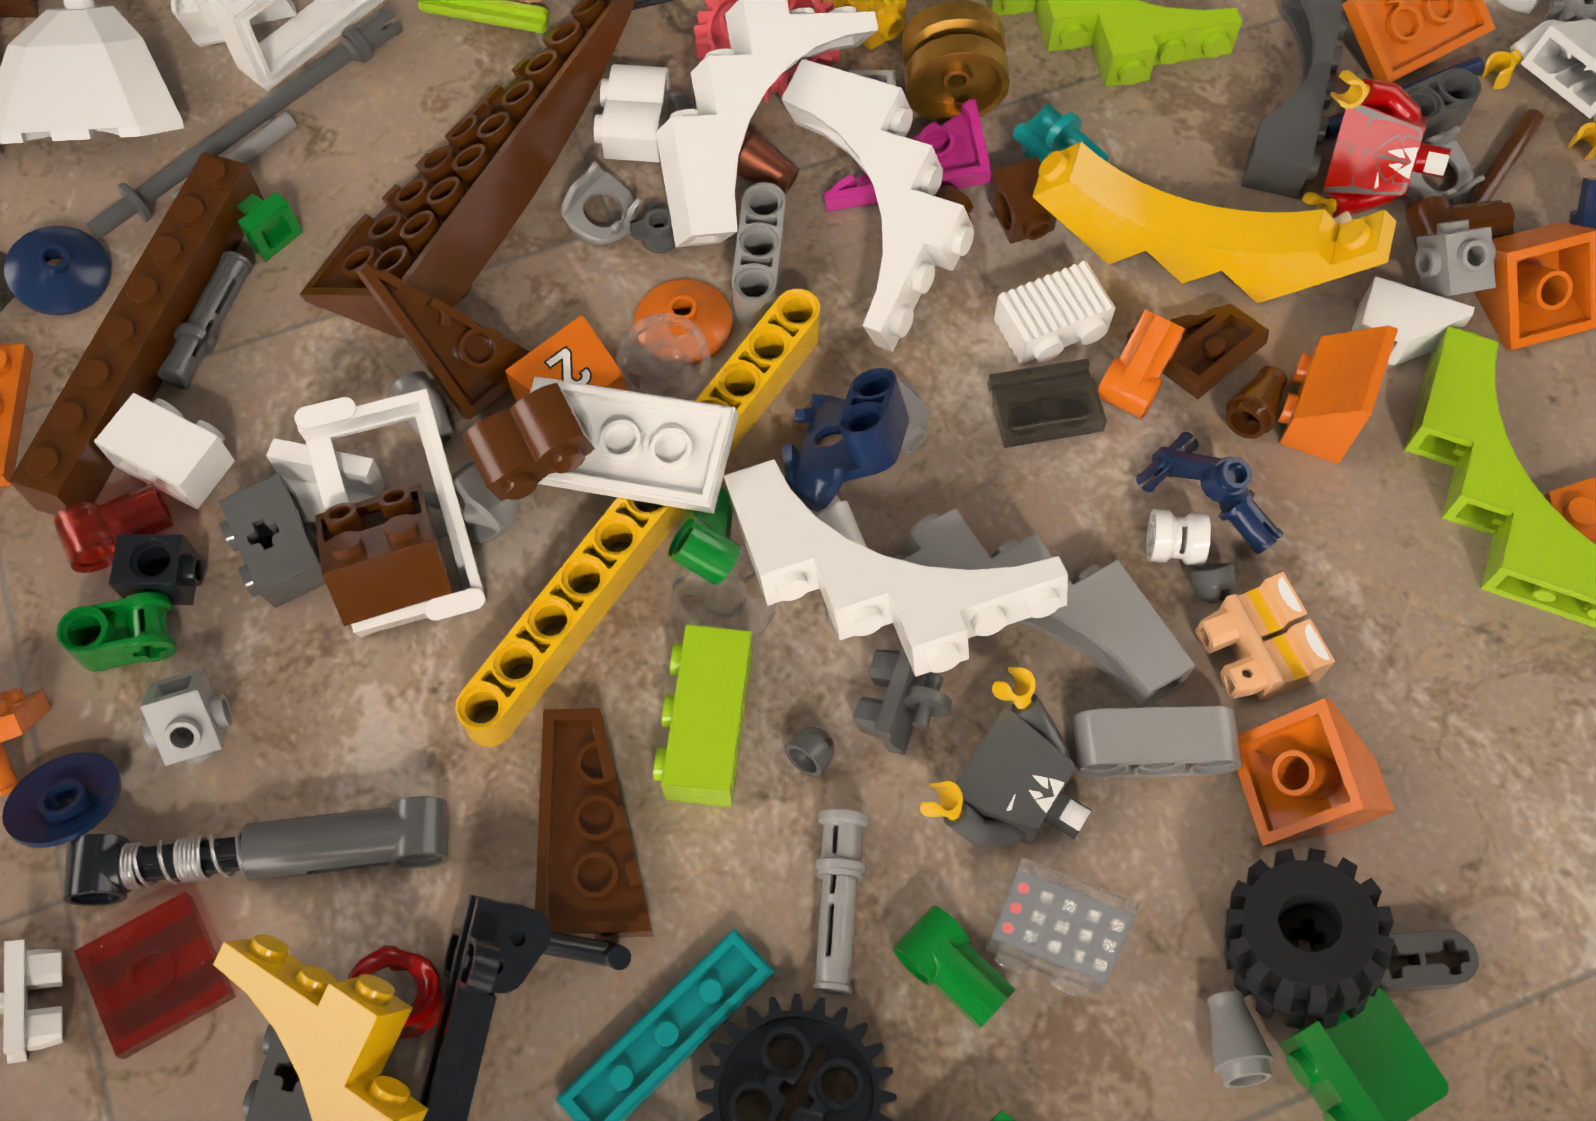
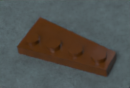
M600 708L544 709L535 910L541 912L548 919L552 931L587 938L654 937Z

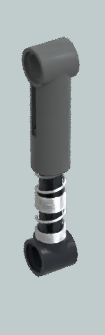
M431 796L407 797L393 801L389 804V807L247 823L243 828L242 835L237 830L235 837L216 839V836L212 833L209 840L204 835H196L192 837H179L175 844L166 845L160 839L157 846L146 847L142 842L130 843L128 838L120 835H80L76 839L67 842L63 900L66 903L79 906L117 904L125 901L127 893L132 889L142 888L144 885L146 887H153L159 880H168L172 884H179L180 882L191 883L195 881H208L213 874L218 873L224 878H230L236 871H242L249 881H259L386 865L400 868L437 866L448 861L447 802L442 798Z

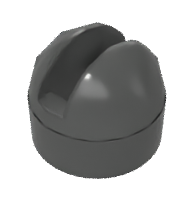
M1216 563L1190 570L1194 591L1205 602L1214 604L1218 600L1224 601L1226 596L1232 595L1236 589V575L1233 563Z
M808 727L791 739L785 747V753L791 763L800 771L812 777H819L832 761L835 754L834 742L830 738L823 740L825 737L823 729Z

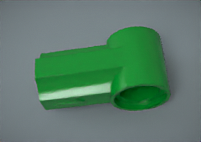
M720 487L714 514L685 509L683 524L674 535L667 552L668 558L713 585L721 583L734 567L740 552V544L730 539L733 511L729 503L728 493L722 487Z
M933 905L892 947V951L910 973L927 986L933 984L980 1030L1016 989L970 946L971 940L964 929L947 912Z

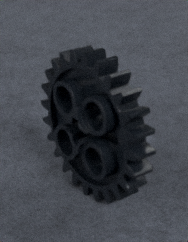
M794 994L790 1011L783 1012L774 996L769 997V1015L763 1018L751 1006L746 1007L749 1026L743 1030L738 1025L728 1021L725 1025L732 1039L729 1046L718 1042H711L710 1044L711 1051L721 1060L719 1066L706 1065L700 1067L701 1075L714 1084L712 1089L697 1092L696 1100L713 1106V1112L703 1116L698 1121H740L737 1117L738 1104L744 1096L750 1093L764 1095L772 1105V1111L767 1121H778L786 1106V1097L781 1093L784 1087L790 1090L797 1088L807 1070L809 1062L819 1048L824 1049L827 1052V1056L807 1089V1099L813 1105L809 1109L798 1106L789 1121H893L879 1113L880 1107L891 1105L897 1100V1094L880 1090L879 1087L880 1083L893 1075V1068L875 1067L873 1061L883 1051L884 1046L882 1043L872 1044L867 1047L863 1046L861 1041L866 1034L868 1024L863 1022L852 1030L846 1028L848 1008L845 1006L833 1018L825 1016L826 1005L824 997H819L812 1012L804 1011L800 994ZM781 1039L795 1041L803 1051L801 1062L790 1070L776 1068L770 1063L768 1058L770 1047ZM840 1070L848 1073L855 1083L856 1092L854 1096L844 1103H835L828 1100L821 1090L822 1079L832 1071Z

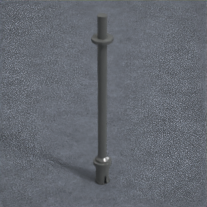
M382 7L379 12L356 28L349 26L341 32L342 38L339 46L135 190L123 182L120 183L117 188L123 198L86 223L89 229L98 239H101L135 214H138L145 222L152 219L151 212L147 206L186 179L202 152L216 156L220 155L350 61H360L362 63L369 61L373 57L372 52L395 35L402 33L399 20L393 24L388 23L381 28L385 23L396 17L390 9Z

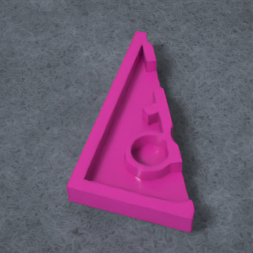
M976 99L963 103L962 112L941 126L934 121L923 128L919 135L910 138L932 145L943 169L939 190L944 185L962 189L991 183V168ZM866 173L856 179L849 174L838 181L831 190L824 192L827 212L878 203L874 185Z

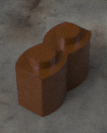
M558 383L541 387L517 401L510 409L482 419L462 435L487 489L500 501L506 499L518 500L530 495L537 488V484L547 475L556 472L560 474L568 473L577 469L583 464L585 457L595 449L569 397Z

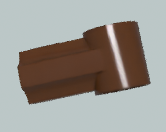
M1433 196L1412 205L1405 215L1416 249V237L1436 234V224L1469 219V229L1491 227L1492 239L1514 234V210L1510 202L1504 203L1502 200L1450 205L1448 198Z

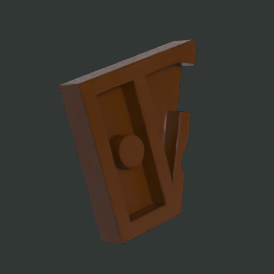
M1231 303L1208 309L1200 315L1189 314L1170 319L1171 322L1186 330L1162 374L1198 400L1267 343L1269 329ZM1132 329L1129 333H1127L1126 345H1127V343H1128V341H1129V339H1130V337H1131V335H1132L1134 329Z

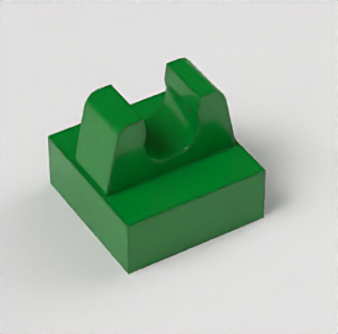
M276 192L265 201L251 193L237 204L238 209L245 214L238 223L253 251L266 262L303 233L289 203Z

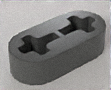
M1435 930L1391 933L1389 937L1394 939L1390 958H1409L1410 966H1405L1393 972L1392 978L1389 970L1386 968L1379 987L1388 993L1456 987L1469 981L1476 974L1479 966V955L1474 944L1465 935L1457 931ZM1444 945L1447 954L1457 955L1459 965L1451 968L1449 971L1446 964H1427L1425 957L1443 950Z

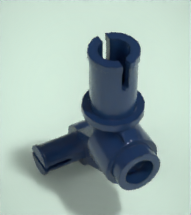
M1182 432L1169 447H1160L1152 455V463L1136 476L1138 485L1150 479L1141 487L1146 492H1153L1166 477L1200 480L1201 488L1205 495L1211 500L1219 502L1221 512L1218 517L1222 521L1228 519L1251 545L1252 550L1256 554L1267 550L1277 542L1276 539L1281 538L1283 535V531L1276 527L1253 500L1255 493L1251 489L1248 490V485L1252 479L1249 465L1243 459L1237 457L1217 458L1192 453L1199 447L1197 439L1186 444L1193 437L1189 432Z

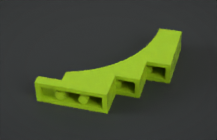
M1448 326L1430 352L1404 451L1454 467L1442 519L1493 535L1480 589L1596 628V544L1574 528L1546 500L1531 481L1514 452L1500 415L1496 393V358L1499 342L1479 336L1477 333L1469 330H1460Z

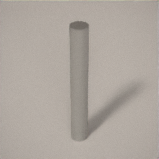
M284 111L223 157L247 164L294 130L297 125L293 118ZM182 186L172 193V197L174 199L176 198Z

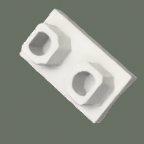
M24 939L4 941V992H0V1015L4 1014L3 1052L7 1054L8 1064L28 1061V1051L40 1050L63 1043L62 1006L28 1010V990L63 987L62 950H27Z

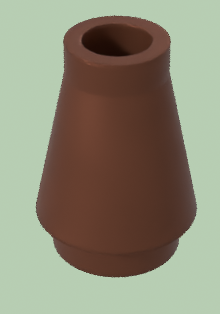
M746 132L738 156L736 176L757 183L768 182L775 184L782 189L784 194H787L796 181L800 169L792 165L759 133L756 132L751 135Z

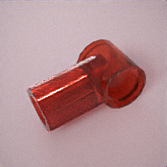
M153 482L102 505L84 502L68 506L55 516L53 522L72 570L79 573L97 572L112 565L118 534H156L174 526L170 510Z

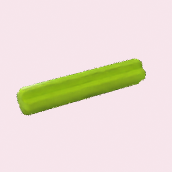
M418 0V8L425 13L541 34L546 33L549 27L550 12L542 6L508 0Z

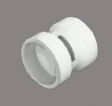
M1153 509L1147 528V560L1149 562L1166 563L1171 558L1181 559L1185 565L1204 566L1209 552L1211 536L1209 515L1191 512L1185 517L1174 516L1170 510Z

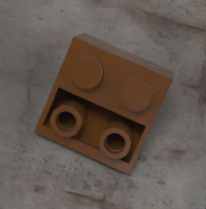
M421 483L410 487H393L381 493L380 496L357 503H340L332 506L324 513L315 515L322 576L344 626L453 593L446 561Z

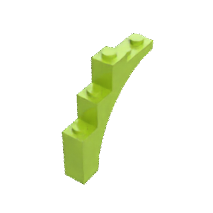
M986 0L987 7L998 16L1017 15L1034 11L1047 52L1091 46L1105 87L1134 85L1139 82L1149 81L1153 65L1174 64L1180 61L1207 57L1216 58L1221 55L1231 54L1242 24L1237 8L1196 10L1163 7L1138 0Z

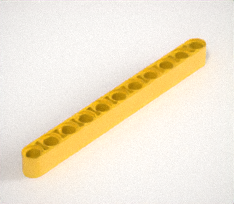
M791 289L780 295L695 400L697 402L736 408L739 416L729 456L819 341L820 303L817 297L810 291ZM793 320H802V321H805V322H802V323H793V322H791V321H793ZM765 355H775V356H777V357L774 358V359H765V358H762V357L765 356ZM736 391L750 392L749 394L744 396H736L732 394ZM616 498L460 692L456 700L455 711L467 735L475 744L483 747H494L504 743L513 734L682 518L685 509L662 505L652 512H644L639 509L644 504H647V502ZM616 542L630 543V546L621 552L607 550ZM587 581L599 583L597 588L589 593L575 592L581 583ZM562 622L566 624L565 628L556 635L546 636L541 634L543 629L551 623ZM530 664L533 666L525 677L520 679L508 677L510 671L517 665ZM482 708H498L495 717L485 723L473 722L476 713Z

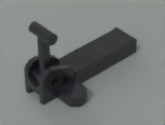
M469 894L461 929L455 928L453 930L446 951L444 976L449 980L419 1102L428 1108L423 1121L468 1120L496 1001L495 993H509L517 989L524 982L542 954L607 966L615 970H623L631 962V953L627 947L609 940H598L552 931L548 919L537 910L521 904Z

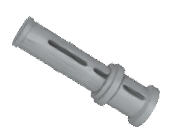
M829 809L818 813V823L823 826L821 858L816 860L814 865L817 877L822 879L815 983H813V990L817 992L831 994H850L852 992L850 984L853 938L855 933L857 882H861L863 876L866 875L867 865L861 862L863 829L869 826L870 821L869 815L859 811Z

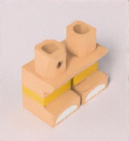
M1284 572L1265 579L1260 587L1242 595L1232 594L1226 596L1218 611L1201 620L1195 630L1203 649L1209 654L1227 646H1230L1237 661L1225 665L1220 671L1221 682L1232 699L1256 694L1260 702L1318 682L1335 663L1311 618L1303 621L1308 613Z

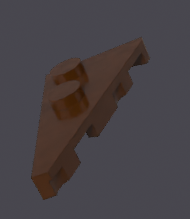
M368 263L355 270L464 419L470 420L510 389L505 370L531 351L502 337L501 333L490 327L480 325L473 321L471 317L444 302L403 283V280L387 271H381Z

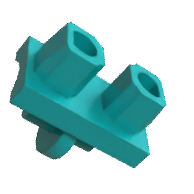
M1050 104L1044 106L1030 121L1020 123L1014 128L1013 138L1025 148L1024 156L1027 159L1038 157L1042 163L1044 158L1052 152L1062 151L1079 142H1083L1105 161H1108L1109 157L1108 154L1080 131L1082 119L1074 112L1062 115Z

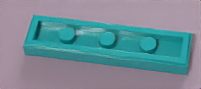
M734 928L555 1100L573 1121H626L775 975V970Z

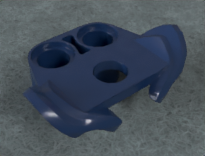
M875 368L861 373L851 383L846 399L825 394H813L805 408L795 409V422L810 424L799 453L794 444H782L785 480L790 489L808 509L818 512L831 503L844 482L878 474L895 464L907 431L909 415L897 377L892 370ZM829 435H842V439L832 446H818V443Z

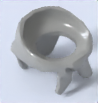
M1458 125L1449 131H1442L1421 142L1451 148L1448 162L1454 168L1456 174V182L1453 188L1447 191L1435 190L1428 186L1421 173L1412 172L1406 194L1416 202L1433 196H1443L1448 198L1450 205H1458L1462 202L1464 194H1468L1474 185L1485 179L1483 174L1474 178L1471 164L1456 140L1461 130Z
M594 161L589 169L570 186L562 203L561 215L568 229L582 241L594 245L612 244L631 235L630 226L637 218V209L642 200L640 198L635 199L625 185L614 176L602 170L599 163ZM602 194L614 198L622 209L620 220L606 228L590 223L585 217L583 207L592 196Z
M474 460L466 462L452 476L461 510V496L464 500L463 519L471 543L489 542L509 530L515 521L518 500L506 499L500 501L487 489ZM424 492L428 505L434 509L441 510L437 494ZM444 518L439 519L435 524L438 539H441L448 535Z

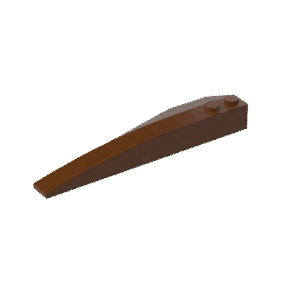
M582 0L570 12L575 20L553 28L542 39L546 48L532 60L524 57L512 69L516 78L505 89L502 86L495 85L445 135L449 142L447 146L439 147L431 153H427L414 165L420 173L411 182L402 188L399 185H394L382 197L387 206L374 219L370 215L365 214L350 229L299 295L308 303L396 338H404L355 272L359 267L368 263L381 271H387L403 280V283L421 293L434 297L454 308L471 291L473 281L532 200L564 148L613 55L636 0Z

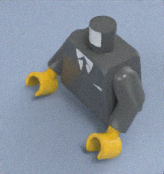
M1008 667V672L1015 680L1013 691L1006 682L995 681L992 686V692L1000 700L1013 701L1012 710L1004 706L956 783L951 781L929 783V787L939 793L941 802L940 805L932 801L921 802L920 811L929 818L943 817L946 825L972 845L979 847H1014L1019 843L1030 845L1044 821L1075 839L1092 809L1063 792L1076 766L1070 760V751L1053 719L1037 695L1033 694L1036 687L1033 674L1025 668Z

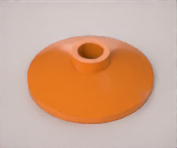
M678 279L665 282L644 296L637 307L634 326L640 345L653 358L670 365L688 366L709 360L724 348L732 333L733 317L728 301L716 288L697 280ZM681 311H688V312H690V313H688L687 315H684V316H680V315H677V314H676V313L681 312Z

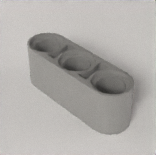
M768 182L753 184L744 191L732 273L734 316L739 323L750 328H754L777 300L780 290L786 236V199L780 187ZM750 295H760L759 297H750Z
M1229 707L1102 708L1082 711L1073 716L1078 774L1084 777L1220 775L1236 771L1242 767L1235 712Z

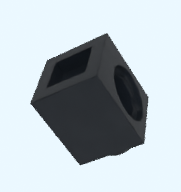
M118 534L108 584L123 599L137 593L156 592L170 597L172 605H193L196 586H200L204 580V560L183 534ZM168 565L162 573L154 576L159 568Z

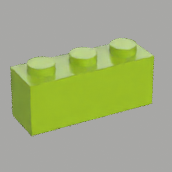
M686 624L683 643L674 642L670 661V675L678 676L675 695H665L662 711V727L670 728L667 748L658 747L656 750L653 780L661 782L666 801L732 808L753 656L752 631Z

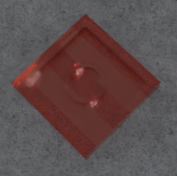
M187 892L173 897L74 951L115 1056L121 1059L128 1058L236 998L227 976L213 965L217 952L194 899Z

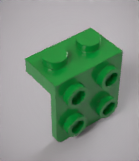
M1380 987L1375 997L1369 996L1365 1009L1353 1019L1344 1012L1340 1014L1337 1026L1326 1029L1322 1027L1318 1020H1315L1278 1043L1286 1055V1062L1292 1074L1303 1087L1309 1090L1322 1110L1324 1121H1408L1444 1098L1449 1090L1448 1083L1386 992Z

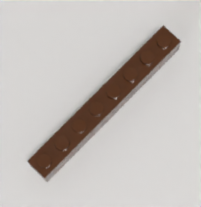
M202 152L9 480L15 489L36 510L77 523H84L115 467L94 443V440L133 393L150 402L153 400L163 382L159 378L157 371L163 365L176 341L174 332L180 323H186L203 289L216 269L222 253L227 251L235 252L245 235L238 223L245 214L238 209L237 204L251 193L264 201L246 163Z

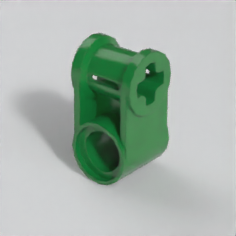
M137 593L124 599L90 606H79L62 616L57 625L56 635L59 643L84 669L93 672L105 671L139 662L160 661L169 658L176 652L175 639L169 636L167 614L172 610L171 598L161 593ZM100 633L94 642L83 646L86 639L91 635Z

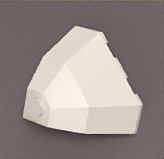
M63 0L65 7L47 9L7 45L0 67V143L2 144L24 143L29 140L52 137V141L94 138L92 130L117 134L121 138L139 137L184 129L178 109L143 38L114 6L98 5L94 3V0Z

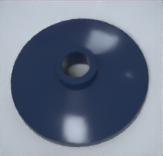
M47 226L25 234L13 244L5 259L4 275L11 293L24 306L43 314L68 315L82 311L100 299L110 282L111 267L104 248L91 235L72 227ZM53 259H64L62 263L56 266L46 264Z
M73 753L48 761L26 775L12 790L3 808V825L12 839L24 846L45 848L70 842L93 829L110 813L120 795L122 784L120 773L111 760L96 753Z

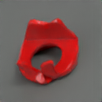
M383 945L378 950L360 959L349 973L348 979L357 978L362 974L374 975L377 971L387 967L392 971H407L414 978L417 985V995L414 1002L410 1004L413 1008L397 1040L420 1037L439 1021L443 1004V992L439 973L430 959L421 954L403 951L395 945Z

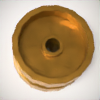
M968 0L945 1L925 8L910 20L902 35V56L905 67L906 98L915 112L926 119L945 123L962 112V104L968 100L976 99L980 117L1000 105L1008 94L1010 76L1008 61L1005 56L1004 28L996 13L985 5Z

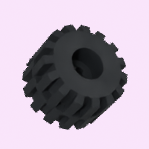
M1291 848L1276 852L1274 867L1271 869L1262 859L1248 868L1247 883L1238 880L1231 893L1224 936L1227 969L1235 970L1234 986L1236 989L1242 992L1243 997L1253 993L1257 997L1256 1011L1268 1019H1271L1276 1009L1289 1014L1286 1026L1297 1029L1304 1028L1306 1018H1317L1322 1027L1326 1029L1337 1026L1340 1014L1344 1012L1351 1019L1365 1009L1369 996L1375 997L1390 960L1394 939L1389 937L1394 924L1390 906H1377L1382 890L1375 881L1369 878L1361 884L1354 879L1358 865L1342 857L1337 867L1324 863L1326 851L1309 848L1307 860H1296ZM1298 940L1310 942L1311 951L1299 949Z

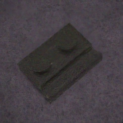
M1088 358L989 374L987 387L992 394V405L1004 448L1104 431L1107 419L1095 380L1091 378L1089 372L1090 364Z

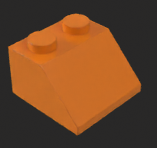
M1557 222L1492 239L1496 248V258L1494 261L1496 288L1475 291L1474 293L1505 349L1515 350L1596 328V229Z
M1387 325L1321 336L1311 355L1302 352L1291 378V381L1299 383L1296 395L1292 393L1287 394L1277 422L1285 424L1279 444L1339 464L1372 414L1398 329Z

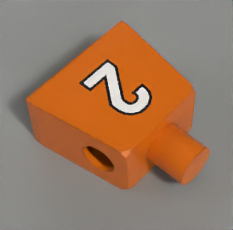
M582 315L505 370L513 397L517 401L530 393L535 376L626 390L624 376L620 368Z

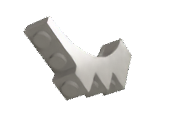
M956 508L941 516L934 513L921 519L912 528V532H910L907 549L908 557L906 558L905 555L893 557L923 566L964 570L1016 567L1053 558L1037 534L1022 542H1019L1018 539L1007 541L998 547L990 558ZM1119 560L1102 569L1098 565L1090 566L1079 573L1072 582L1068 579L1066 606L1058 608L1054 613L1043 618L1031 617L1016 622L1040 630L1077 650L1107 674L1136 708H1144L1182 686L1196 666ZM828 612L827 621L832 627L835 634L837 635L834 624Z

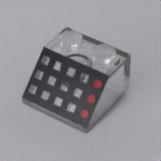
M1021 858L1006 887L984 950L996 954L995 962L1011 971L1029 974L1031 968L1053 977L1051 984L1063 992L1079 997H1086L1087 991L1096 995L1109 979L1136 916L1139 903Z

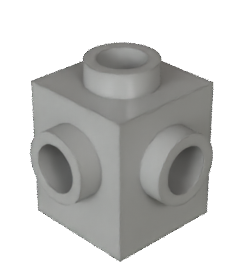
M1469 219L1436 224V234L1416 237L1417 253L1415 265L1420 275L1421 291L1437 296H1452L1496 288L1494 270L1496 248L1492 241L1491 227L1469 229Z
M205 668L148 684L140 705L144 715L141 718L144 739L150 749L158 748L165 766L181 761L187 764H195L209 759L218 750L223 748L227 728L233 724L229 703L224 694H215Z

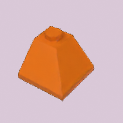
M1321 699L1238 735L1242 767L1237 772L1263 847L1344 831L1396 812L1375 756L1330 699Z

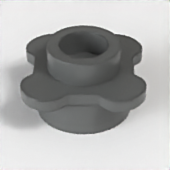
M652 203L647 206L645 216L640 221L631 224V236L635 240H642L644 247L653 253H667L676 247L670 212L666 210L664 204Z

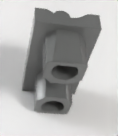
M901 646L900 651L875 650L870 665V678L875 685L888 688L884 700L869 697L859 699L853 715V722L860 732L880 738L889 752L905 755L913 728L927 730L931 717L948 716L952 707V700L940 692L943 682L942 676L929 672L915 677L903 646Z

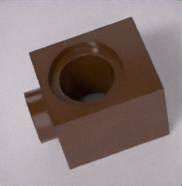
M1038 157L995 169L992 173L988 201L1010 244L1025 239L1036 240L1055 229L1057 218L1032 197L1041 165Z

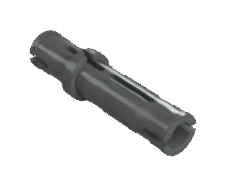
M233 251L222 253L216 269L203 289L186 323H180L174 332L176 341L163 365L157 371L159 378L167 384L179 389L189 388L205 355L213 352L217 343L214 337L228 311L231 309L248 274L253 269L251 262L243 255Z

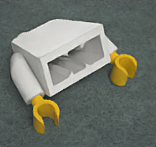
M1554 19L1546 20L1510 47V53L1505 51L1492 53L1487 60L1482 78L1491 72H1500L1493 88L1495 90L1503 89L1509 85L1515 66L1521 63V65L1588 118L1594 116L1595 123L1584 124L1568 144V149H1571L1577 141H1587L1591 145L1592 150L1584 160H1590L1596 155V21L1592 19L1570 22Z

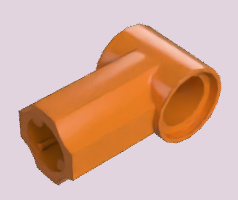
M1145 309L1121 356H1117L1105 373L1096 392V398L1142 420L1163 382V379L1160 377L1169 360H1171L1186 329Z

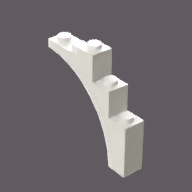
M738 0L726 12L725 18L731 49H717L708 52L705 58L691 72L697 109H685L672 113L670 118L656 131L676 247L719 244L738 232L735 204L738 156L749 121L765 92L782 73L799 63L801 59L807 60L827 51L860 46L878 31L875 11L857 12L856 7L845 6L836 8L829 13H815L814 9L809 7L798 8L789 12L787 0Z
M801 59L781 99L795 124L826 137L851 155L869 176L874 185L882 217L883 256L877 289L863 327L876 346L893 352L900 337H905L911 328L914 317L913 310L921 294L927 293L933 283L935 265L953 271L960 256H965L971 248L974 239V227L964 205L934 196L940 188L943 169L932 145L905 137L912 124L913 112L901 87Z
M774 459L723 476L732 511L767 606L780 601L796 600L807 592L820 589L839 640L855 635L866 636L876 632L882 626L893 623L915 677L929 672H945L954 668L959 662L969 659L968 638L977 635L989 636L999 632L1007 625L1031 617L1043 618L1054 613L1058 608L1067 605L1068 573L1059 556L1016 567L977 570L923 566L884 556L839 534L817 518L790 489Z

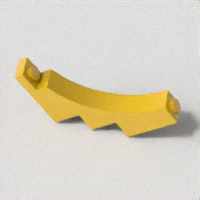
M1079 142L1062 151H1054L1044 158L1039 167V177L1032 196L1108 265L1147 251L1182 284L1223 271L1257 304L1388 263L1397 222L1385 209L1339 225L1325 209L1300 212H1257L1222 208L1190 201L1163 192L1127 175L1099 157L1083 142Z

